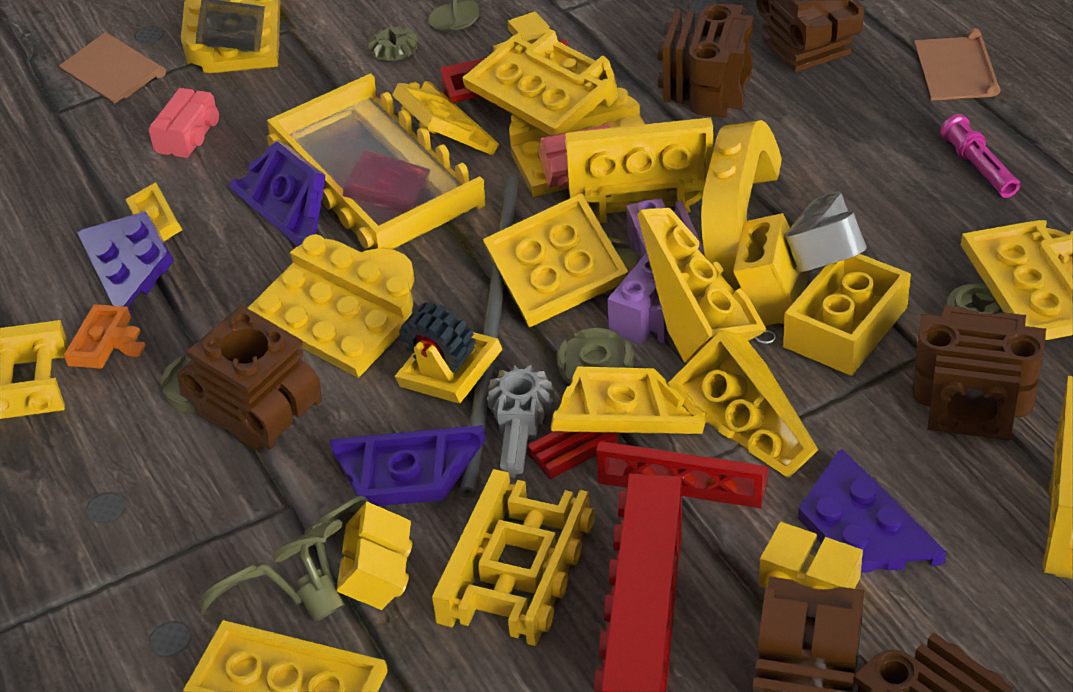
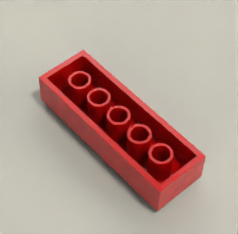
M629 474L627 491H619L618 517H624V519H621L620 524H615L613 548L614 551L619 552L616 553V559H610L609 585L615 587H612L611 594H606L604 621L608 623L606 631H601L599 659H603L602 668L596 669L594 692H667L682 540V477Z

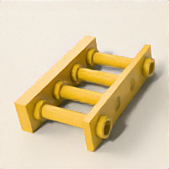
M61 320L0 328V419L65 410V403L56 378H50L52 359L65 358L64 353L69 347ZM36 362L34 381L12 383L15 364Z

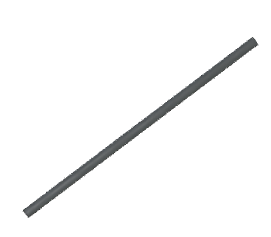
M516 175L506 177L498 232L514 224L520 181ZM494 262L483 335L498 338L505 283ZM494 361L475 384L469 426L483 425L484 431L488 410V387L492 379ZM482 446L462 473L459 493L465 498H472L476 495Z

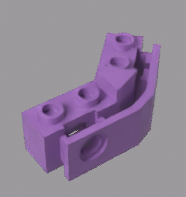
M662 198L626 205L627 238L632 250L637 252L639 262L607 299L609 329L619 333L620 337L641 345L650 336L652 331L657 333L658 342L665 344L670 338L637 216L641 209L666 208ZM675 202L674 213L699 240L698 250L704 255L703 245L683 202Z

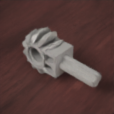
M514 364L512 371L500 370L498 377L490 380L488 387L489 396L487 397L488 408L494 414V418H496L499 425L500 439H503L499 469L500 471L509 472L510 478H516L517 474L523 473L527 440L537 439L538 424L542 425L544 416L551 415L554 398V387L551 381H548L544 371L535 372L531 365L525 369H518Z

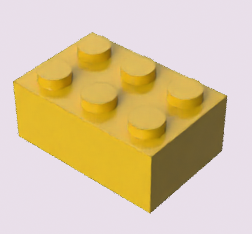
M862 254L826 265L784 313L783 347L852 376L907 309L911 273Z

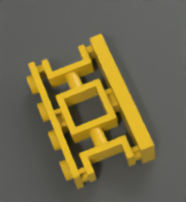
M493 469L432 595L436 623L453 628L458 618L461 625L469 626L477 609L509 617L510 637L519 638L520 634L526 635L527 644L537 646L542 632H548L551 628L556 598H563L568 584L567 572L570 565H577L579 561L583 534H589L592 530L595 509L590 508L589 492L580 490L577 498H573V492L565 490L559 505L527 499L525 481L517 480L515 485L510 484L509 472ZM509 509V518L524 521L523 525L503 521L507 510ZM541 525L562 529L557 544L556 533L540 529ZM505 545L537 551L538 553L531 569L498 562ZM478 572L480 581L495 584L494 590L473 585ZM513 589L535 594L529 609L527 598L512 595Z

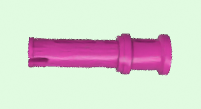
M956 114L948 118L940 128L941 138L953 144L956 148V154L961 159L970 160L1003 198L1014 195L1020 188V181L986 147L985 137L969 126V120L963 114Z

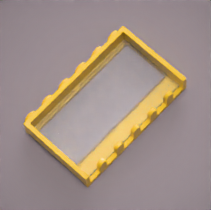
M371 73L268 119L269 135H267V142L269 147L275 141L286 143L326 175L322 203L328 210L332 209L338 215L346 229L350 228L357 235L359 242L365 249H394L460 216V214L468 212L474 207L477 209L484 207V179L479 176L469 181V172L464 163L456 165L455 171L450 168L449 152L444 144L436 147L435 153L431 149L430 134L425 126L417 129L416 135L412 130V119L407 109L399 111L398 118L394 114L393 98L389 92L380 95L381 101L377 98L375 77Z

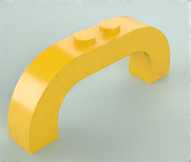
M762 120L725 125L719 130L702 197L701 223L704 255L711 264L717 261L725 270L721 276L734 291L741 288L733 269L743 224L747 221V209L752 185L754 183L777 181L782 161L776 139L770 127Z

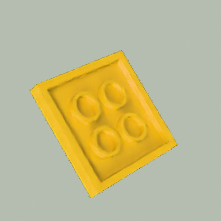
M582 193L483 239L486 250L529 328L619 286L629 274Z

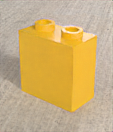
M783 213L744 222L733 269L743 292L749 297L764 326L784 323V313L806 289L809 270L798 271L787 243L785 234L790 227Z

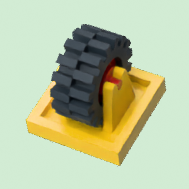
M422 302L399 330V333L402 334L400 336L401 342L407 343L405 345L408 352L413 351L414 353L398 371L395 378L402 388L460 404L502 351L501 344L498 338L475 333L471 329H465L467 323L463 319L457 320L455 317L458 314L454 311L446 312V306L440 304L437 307L435 302H429L428 304Z

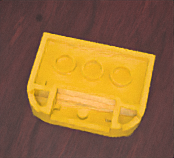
M185 0L181 42L187 65L193 63L202 66L203 73L278 67L280 0Z
M547 28L543 30V34L522 38L520 32L515 34L462 77L467 89L551 136L566 133L598 104L609 108L619 97L610 61L606 57L601 56L595 61L560 43L556 32Z
M617 88L619 97L609 108L598 104L566 133L604 125L615 128L644 125L645 123L640 116V104L634 98L628 96L626 89ZM512 114V122L509 127L511 155L532 197L563 190L559 189V186L548 187L539 156L541 138L551 135Z
M711 117L565 133L567 183L570 198L582 193L600 223H607V213L626 212V205L662 198L665 207H673L675 202L682 201L687 213L691 212L690 206L703 197L713 153V124Z
M1038 220L963 233L961 247L1003 312L1026 315L1025 326L1046 328L1045 340L1073 335V231L1069 235L1059 230L1046 228L1047 221Z
M317 234L310 235L304 239L303 244L290 252L293 263L248 309L301 339L302 346L300 348L360 378L400 335L399 330L412 314L413 297L408 280L400 271L341 242L324 239L321 235Z
M1068 376L1054 445V462L1048 495H1052L1049 532L1042 566L1044 573L1073 579V376Z

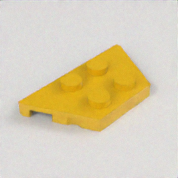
M424 81L420 89V84L417 82L397 84L392 96L402 104V110L407 109L411 116L416 117L420 121V127L425 126L432 134H437L438 132L489 155L495 153L499 143L456 104L451 103L450 99L431 82Z
M578 366L570 386H567L558 410L553 414L550 428L551 431L702 434L706 422L701 414L692 416L683 407L685 398L675 389L669 387L666 384V380L654 368Z

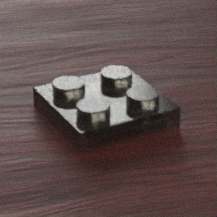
M201 0L196 44H203L213 48H233L243 52H260L265 6L222 0Z

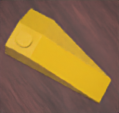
M671 208L641 209L637 216L667 331L684 363H688L720 330L744 335L748 341L761 335L766 330L749 297L741 288L734 291L721 276L725 271L717 261L711 264L698 250L699 240Z
M720 330L667 383L685 398L683 405L693 416L701 414L705 418V422L718 429L719 433L733 439L748 449L751 454L786 477H791L819 450L767 364L744 335Z

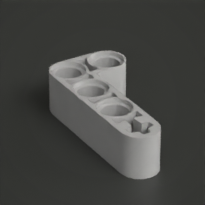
M840 191L828 193L810 202L785 234L792 256L800 272L854 257L867 249L854 212L848 211Z

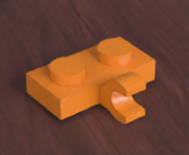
M94 304L64 353L67 365L102 369L114 348L131 357L140 356L146 344L145 342H136L141 332L140 328L127 326L131 319L128 307Z

